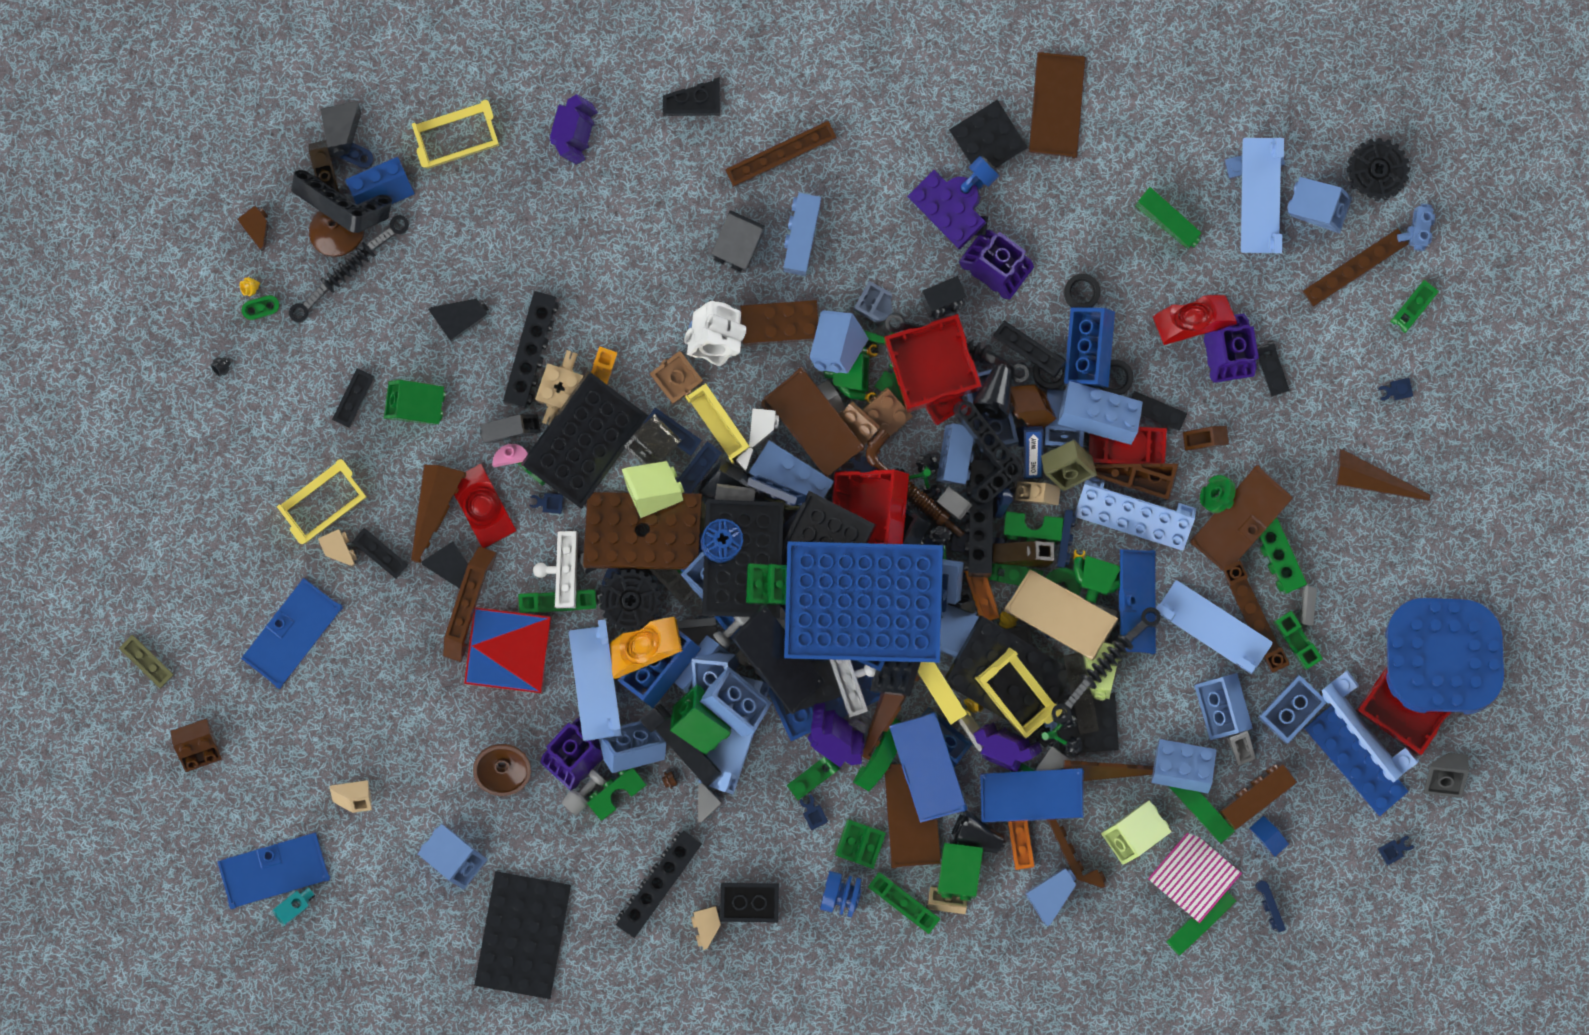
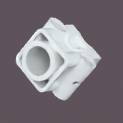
M709 301L693 313L692 328L687 330L684 342L688 344L687 355L695 358H704L714 365L721 366L729 357L739 354L741 341L746 334V326L740 324L741 311L732 308L726 303Z

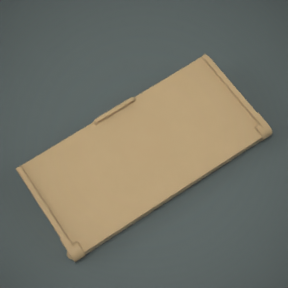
M1031 569L1004 609L1005 612L1017 617L1092 661L1096 658L1098 651L1118 621L1117 617Z

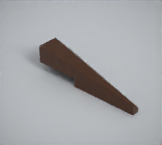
M1340 449L1335 486L1430 501V494Z
M1094 464L1097 474L1094 477L1169 500L1179 464Z
M424 464L411 561L421 563L422 560L420 558L425 548H429L431 544L429 540L433 533L438 531L450 508L449 502L453 494H457L459 490L457 487L461 479L466 477V472L440 465Z
M917 675L915 681L918 682L920 676ZM880 694L864 744V758L870 760L875 746H878L880 743L881 733L888 731L889 726L901 710L906 696Z
M1064 760L1062 770L1083 768V781L1152 775L1154 766Z

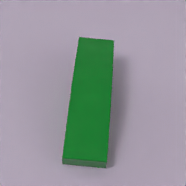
M1168 786L1220 844L1235 832L1200 792Z
M1226 891L1200 923L1191 916L1166 943L1180 956L1236 900Z

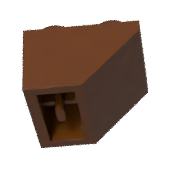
M1035 384L1011 387L1010 404L1014 407L1013 413L1018 419L1022 418L1028 427L1043 426L1044 429L1057 419L1046 393Z
M207 718L170 731L173 747L185 772L222 760Z

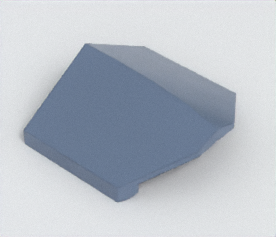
M869 281L853 310L875 323L886 321V318L892 312V293Z

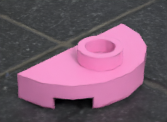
M507 444L495 453L492 466L499 467L523 462L528 452L520 445Z

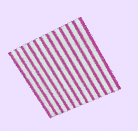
M1187 833L1148 879L1200 923L1242 873L1200 837Z

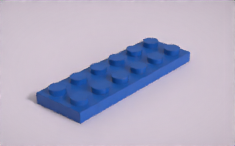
M1331 704L1304 729L1376 814L1381 816L1409 791L1399 779L1393 783L1384 776L1383 769L1379 764L1377 765L1373 762L1369 751L1362 748L1358 737L1348 730L1347 723L1343 718L1340 719L1336 715L1335 708Z

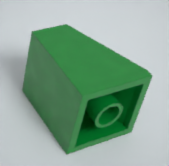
M406 380L388 381L384 419L439 425L443 418L441 408L445 400L444 386Z
M696 684L672 706L670 731L706 755L710 750H714L723 739H727L730 736L731 727L700 702L705 691L700 685Z
M944 843L937 894H941V898L952 899V896L960 897L962 901H971L976 898L983 848Z

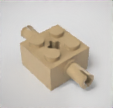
M566 350L562 366L557 367L547 363L535 398L536 402L547 406L542 421L543 424L547 425L548 423L549 425L584 377V375L575 373L572 370L578 356L577 353ZM562 384L565 390L557 393L555 387Z

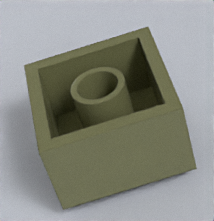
M1075 440L1067 442L1041 456L1045 475L1063 491L1097 475L1093 457Z

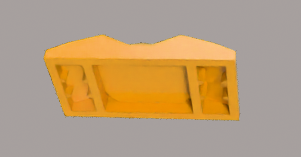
M669 617L650 621L644 628L634 632L622 633L609 643L613 678L617 679L681 652L682 646L677 619Z

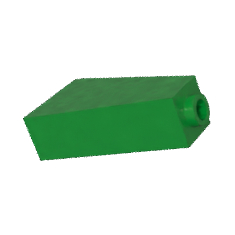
M1149 187L1138 200L1135 207L1185 248L1189 249L1191 246L1195 248L1201 240L1199 238L1201 232L1156 191Z

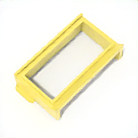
M483 100L480 104L419 124L413 123L412 127L419 145L417 155L421 166L429 169L499 146L491 121L494 116L489 101ZM484 112L493 141L429 161L420 132Z
M705 383L689 394L688 397L686 395L685 398L689 404L691 403L728 455L730 462L734 464V461L750 446Z
M342 459L336 461V464L284 503L277 506L292 526L290 531L300 544L309 542L367 498L351 477L353 473ZM341 471L359 495L305 535L288 513V510Z
M1008 648L1006 653L978 677H975V679L1019 735L1027 738L1043 723L1050 724L1053 721L1051 713L1053 707L1057 704L1052 702L1016 656L1018 655L1017 652ZM1008 662L1012 664L1045 706L1024 726H1021L987 683ZM1062 709L1056 711L1057 717L1062 713Z
M921 662L918 674L949 723L953 724L967 715V713L969 716L972 715L968 708L964 709L935 662Z

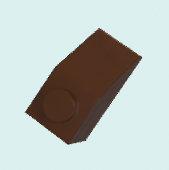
M253 206L237 218V220L258 248L263 251L265 250L269 224L266 220L268 215L262 207L258 209L256 206Z
M1211 426L1183 432L1185 451L1229 445L1227 426Z

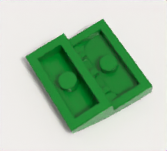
M748 564L746 603L786 604L787 565Z
M847 819L835 856L874 869L886 832Z

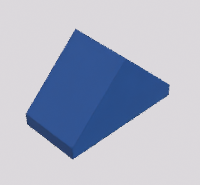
M1264 815L1249 828L1274 857L1289 845L1280 831Z

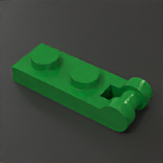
M1423 280L1390 322L1394 325L1397 324L1401 327V331L1406 333L1439 291L1426 280ZM1403 314L1410 318L1407 322L1401 318Z
M992 563L991 577H988V580L1020 586L1031 568ZM999 568L1005 569L1003 576H998ZM1031 569L1032 571L1043 576L1044 571Z
M823 757L786 786L795 798L800 800L841 768L826 757ZM824 764L830 769L826 773L821 768Z

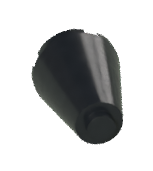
M1005 364L994 366L975 397L973 404L981 415L984 412L989 414L988 418L1004 420L1009 416L1012 371L1009 369V366Z
M967 810L963 812L964 815L960 814L951 833L952 835L955 834L954 840L950 839V844L983 848V852L995 854L1004 849L1006 841L1002 834L988 824L982 823L981 819Z

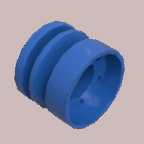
M717 519L705 528L701 538V549L704 555L711 561L717 563L728 562L739 553L743 543V534L739 526L733 521ZM720 535H722L723 538H727L725 544H722V542L717 541L720 538Z
M829 871L820 910L832 913L835 906L839 905V914L843 915L844 908L847 907L849 908L847 917L852 918L854 911L858 907L862 891L861 878H856L855 885L853 886L850 885L852 876L847 878L846 883H842L841 873Z

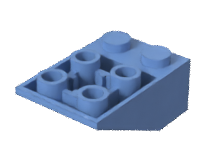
M1047 389V397L1057 419L1044 428L1043 447L1058 448L1067 442L1075 440L1083 448L1084 431L1058 424L1064 391Z

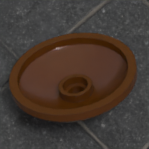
M318 211L309 226L310 241L318 252L330 257H339L352 252L360 244L365 230L354 233L337 222L334 226H331L335 221L321 211Z
M495 744L485 748L477 755L473 764V776L477 785L485 792L495 796H508L519 792L526 786L531 775V765L526 754L519 748L509 744Z

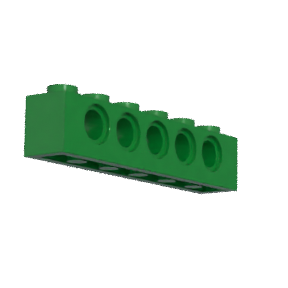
M1276 517L1258 538L1262 544L1259 548L1263 557L1267 556L1270 562L1267 564L1272 575L1275 574L1278 581L1275 583L1279 592L1283 591L1285 595L1307 585ZM1267 533L1274 534L1275 541L1273 543L1266 541L1265 536ZM1275 550L1282 552V560L1278 561L1273 557ZM1283 568H1288L1291 571L1289 578L1282 576L1281 570Z

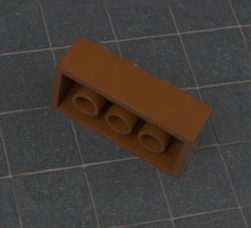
M817 300L740 305L742 325L746 326L743 346L814 341L818 326Z
M1276 763L1265 770L1267 772L1266 775L1254 778L1250 782L1252 785L1249 788H1241L1235 793L1237 797L1218 811L1234 830L1238 829L1297 783L1283 764L1277 765Z

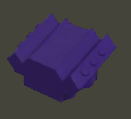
M578 94L569 98L566 106L558 105L550 134L551 144L555 145L560 156L576 165L586 160L582 151L589 148L588 141L591 129L595 125L591 117L598 113L593 103Z
M987 229L986 235L977 236L959 260V264L964 270H969L972 276L982 281L991 290L999 292L1003 299L1008 300L1012 298L1034 268L1031 259L1024 255L1026 253L1024 249L1001 232L996 234L992 230Z
M1244 313L1234 315L1237 320L1236 325L1208 332L1204 335L1207 363L1211 369L1209 375L1213 383L1255 376L1257 369L1255 360H1258L1259 356L1254 326L1250 327L1249 319Z
M825 703L814 704L811 733L807 738L811 743L810 745L814 750L839 767L844 762L851 766L862 764L865 743L863 729L862 731H854L853 722L849 723L835 712V709L826 711Z
M579 717L572 724L568 723L546 746L548 750L542 755L540 763L571 791L577 788L580 781L585 779L590 771L604 758L599 739L583 740Z
M994 722L984 725L973 733L976 742L983 746L980 753L982 758L1013 772H1018L1022 762L1033 759L1042 752L1039 741L1030 744L1028 737L1024 738L1010 732L1006 727L997 730Z

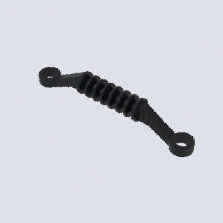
M402 215L394 216L390 221L389 229L368 244L362 242L363 250L358 247L355 248L358 253L357 255L350 252L352 259L349 260L345 257V265L339 262L340 270L333 267L334 275L326 273L329 279L321 278L320 280L323 283L303 304L297 303L291 306L289 310L290 318L297 323L304 322L308 318L309 309L313 307L318 299L329 290L332 293L335 292L333 285L340 287L339 280L344 283L346 282L344 275L351 278L350 270L358 272L356 265L363 267L362 260L369 262L368 254L375 257L376 255L373 252L383 242H386L395 234L400 235L407 232L409 228L407 218ZM397 220L405 222L402 230L395 229L394 223ZM302 308L304 310L303 317L295 318L294 310Z
M896 312L889 314L885 321L886 328L893 333L924 326L906 322L904 317ZM897 318L900 321V326L893 327L890 324V320ZM974 339L967 343L969 354L973 353L972 360L980 356V363L985 360L995 365L1005 364L1009 366V369L1012 371V379L1016 382H1024L1029 377L1030 369L1024 362L1012 364L988 349L989 345L981 349V342L974 346ZM1019 367L1023 368L1025 370V375L1021 377L1017 376L1015 374V369Z
M1146 608L1142 612L1141 622L1125 636L1118 635L1117 639L1120 643L1112 642L1115 648L1107 647L1110 654L1103 652L1104 660L1098 657L1097 662L1099 665L1091 664L1094 671L1088 668L1086 672L1089 676L1085 674L1080 676L1083 682L1066 703L1057 704L1053 707L1051 717L1057 724L1068 722L1071 716L1070 710L1089 688L1096 689L1097 686L1094 681L1102 682L1099 676L1107 677L1104 670L1111 672L1110 664L1116 667L1117 662L1115 659L1118 661L1123 660L1120 653L1126 656L1128 652L1125 648L1132 650L1134 648L1132 642L1146 628H1152L1159 624L1161 615L1156 608ZM1148 613H1153L1156 616V620L1149 622L1145 616ZM1062 709L1067 715L1065 718H1058L1056 711Z

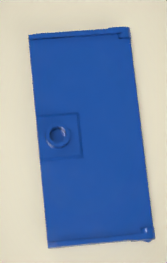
M1120 549L1119 611L1120 635L1125 636L1141 622L1142 612L1146 608H1156V551ZM1148 613L1145 616L1149 622L1156 620V616L1153 613ZM1156 626L1146 628L1132 642L1134 648L1132 650L1125 648L1126 651L1155 654Z
M303 578L241 659L271 681L276 688L281 689L285 681L333 619L343 609L342 605L333 601Z
M933 711L920 717L890 725L889 727L920 823L968 810L937 712Z
M1083 768L981 773L982 823L1084 818Z
M316 832L217 861L230 909L330 880Z

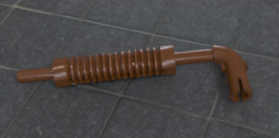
M882 429L867 444L866 458L871 467L874 466L878 470H890L878 460L880 448L890 438L888 433L884 435L886 431ZM908 481L907 500L909 499V502L912 505L914 504V507L920 509V512L923 511L922 513L928 516L929 519L931 518V521L934 520L937 526L945 525L960 538L964 531L948 519L951 514L943 510L942 507L940 508V505L934 503L932 498H929L928 495L926 496V493L923 494L920 488L918 489L915 484Z

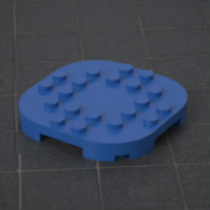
M1418 598L1404 603L1394 612L1385 632V638H1387L1388 672L1386 679L1392 695L1396 696L1403 703L1404 707L1419 713H1426L1427 711L1464 712L1465 715L1484 710L1496 699L1504 681L1503 636L1497 618L1488 608L1478 602L1465 599Z

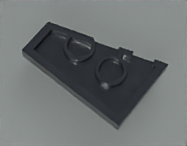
M720 77L710 82L697 84V86L688 89L684 88L663 95V116H720Z

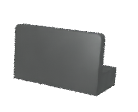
M716 618L677 621L678 630L694 643H701L706 635L717 641L713 636L717 632Z

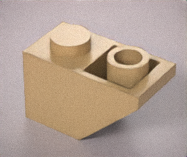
M1017 481L1016 501L1059 505L1061 490L1059 486L1048 483Z
M338 529L318 538L326 557L350 566L356 565L355 560H357L354 550H349L347 543L350 541L346 532L342 533Z
M368 780L330 786L332 800L337 805L352 813L372 810Z
M716 906L693 912L694 916L691 917L693 927H697L699 935H696L698 946H702L703 950L708 948L721 926Z

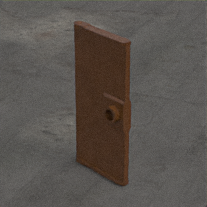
M1037 52L1029 153L1077 158L1086 57Z
M803 367L798 368L792 376L765 397V400L776 411V414L826 477H829L856 454L864 450L865 446L856 437Z
M1256 464L1253 470L1236 488L1233 506L1220 513H1214L1189 542L1223 571L1222 568L1241 559L1294 497L1272 479L1260 465Z
M890 764L885 772L891 868L941 864L937 818L920 823L902 765Z

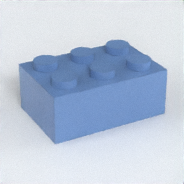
M1297 675L1264 709L1258 718L1285 744H1288L1327 702L1300 675Z
M1159 739L1155 752L1151 783L1209 793L1213 781L1217 749Z

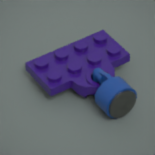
M979 156L969 166V169L973 172L969 178L955 177L946 182L933 170L907 196L959 250L986 224L985 220L974 210L981 198L979 190L984 185L989 187L1000 176V173L983 156Z

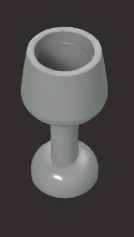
M734 617L735 621L724 633L717 631L713 636L723 647L728 648L730 645L729 637L750 618Z
M593 769L589 773L590 781L578 793L576 790L569 791L561 802L575 816L587 807V800L584 797L595 785H604L606 783Z

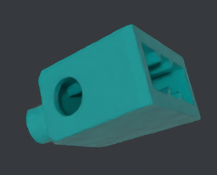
M309 887L301 894L296 891L275 907L272 913L285 927L309 908L308 902L315 895ZM295 901L300 903V906L297 908L292 906V903Z

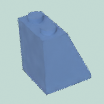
M1300 177L1299 181L1295 183L1294 195L1292 200L1289 201L1287 209L1288 213L1294 218L1340 233L1352 197L1341 187Z
M822 310L809 357L817 370L835 373H848L868 341L867 335L854 314Z
M947 604L946 612H942L943 617L941 618V653L954 658L957 657L979 618L976 616L977 612L972 614Z
M443 824L433 831L430 839L421 846L418 853L421 858L446 879L462 889L467 887L488 860Z
M1062 868L1025 892V895L1045 926L1051 925L1076 886L1074 882L1076 877L1071 870Z

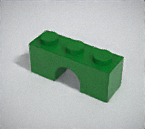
M1006 511L1003 535L1007 536L1008 540L1018 541V537L1026 538V542L1039 539L1056 545L1062 538L1064 518L1044 516L1042 527L1038 530H1031L1025 524L1024 513Z
M1292 611L1273 621L1304 670L1323 660L1314 644L1304 634L1301 624Z
M634 768L620 771L618 773L620 775L619 778L615 781L610 779L603 785L604 790L600 793L595 791L588 797L590 801L587 804L601 821L616 810L611 801L614 791L624 789L633 797L647 785Z

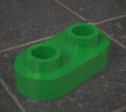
M268 295L245 302L241 311L246 319L257 320L276 314L279 311L280 303L276 297ZM269 302L274 304L272 309L267 308ZM251 307L255 308L254 314H249L248 312Z

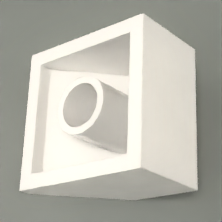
M752 410L749 448L754 450L774 433V428L778 429L779 416L776 415V411Z

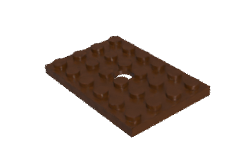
M593 492L587 500L583 567L686 569L699 556L702 494L682 493L683 501L640 518L630 493ZM644 523L650 527V532L645 537H639L635 533V529L639 524Z

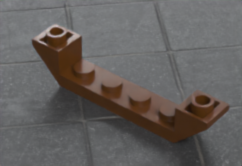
M478 547L469 561L444 636V657L462 662L468 645L464 641L487 571H492L497 552Z
M1239 560L1222 568L1227 584L1247 626L1272 641L1270 649L1263 658L1271 672H1276L1290 665L1282 647H1279L1252 591L1241 561Z
M1048 819L1047 822L1076 879L1100 888L1106 887L1104 882L1107 880L1102 871L1098 872L1097 869H1094L1084 875L1082 874L1084 868L1080 860L1076 861L1073 854L1076 851L1072 843H1067L1065 837L1068 835L1063 825L1059 826L1056 819Z

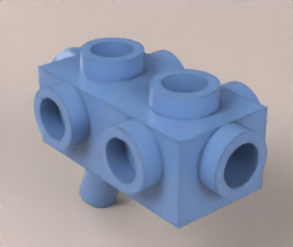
M1421 204L1414 208L1412 226H1408L1407 233L1397 235L1398 242L1409 240L1408 246H1413L1414 250L1425 251V248L1431 243L1432 233H1430V228L1435 221L1432 205Z

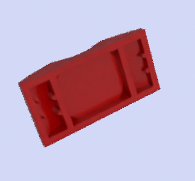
M1203 295L1193 303L1186 305L1173 304L1153 316V321L1163 345L1237 324L1226 295Z
M1138 427V433L1131 445L1089 433L1088 453L1093 457L1094 463L1163 464L1165 463L1167 428Z
M479 464L466 471V477L461 479L457 487L459 490L454 496L482 548H486L517 530L482 464Z

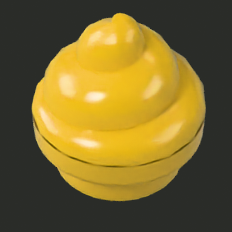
M250 277L244 278L239 284L242 294L244 296L255 295L259 289L260 282Z
M1002 611L999 618V626L1003 629L1013 628L1017 625L1018 618Z
M969 698L964 700L965 705L972 713L981 712L984 708Z

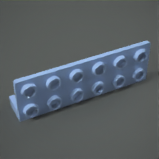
M1243 138L1241 253H1282V234H1279L1281 157H1284V138Z
M1092 477L1084 481L1083 490L1074 513L1077 518L1175 549L1184 550L1195 520L1197 508L1178 503L1176 511L1104 489L1105 480Z
M1178 580L1174 582L1162 602L1156 607L1162 617L1251 675L1272 645V641Z
M606 619L598 620L599 627L569 631L584 741L621 736Z
M1347 670L1321 690L1323 698L1327 703L1333 705L1336 715L1340 719H1344L1348 730L1358 737L1362 748L1369 751L1373 762L1377 765L1379 764L1383 769L1384 776L1394 783L1419 761L1408 747H1405L1394 757L1389 754L1345 698L1347 694L1359 686Z
M739 675L763 696L767 697L770 688L768 684ZM731 728L730 736L727 739H723L714 750L708 752L707 756L722 773L709 787L732 795L734 794L754 733L742 737Z

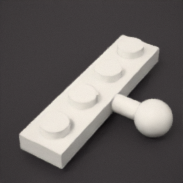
M577 531L558 532L556 566L537 563L533 567V573L538 578H543L547 574H556V608H576Z
M830 660L849 718L867 712L868 710L857 678L865 675L874 677L876 669L865 665L864 668L854 671L851 660Z

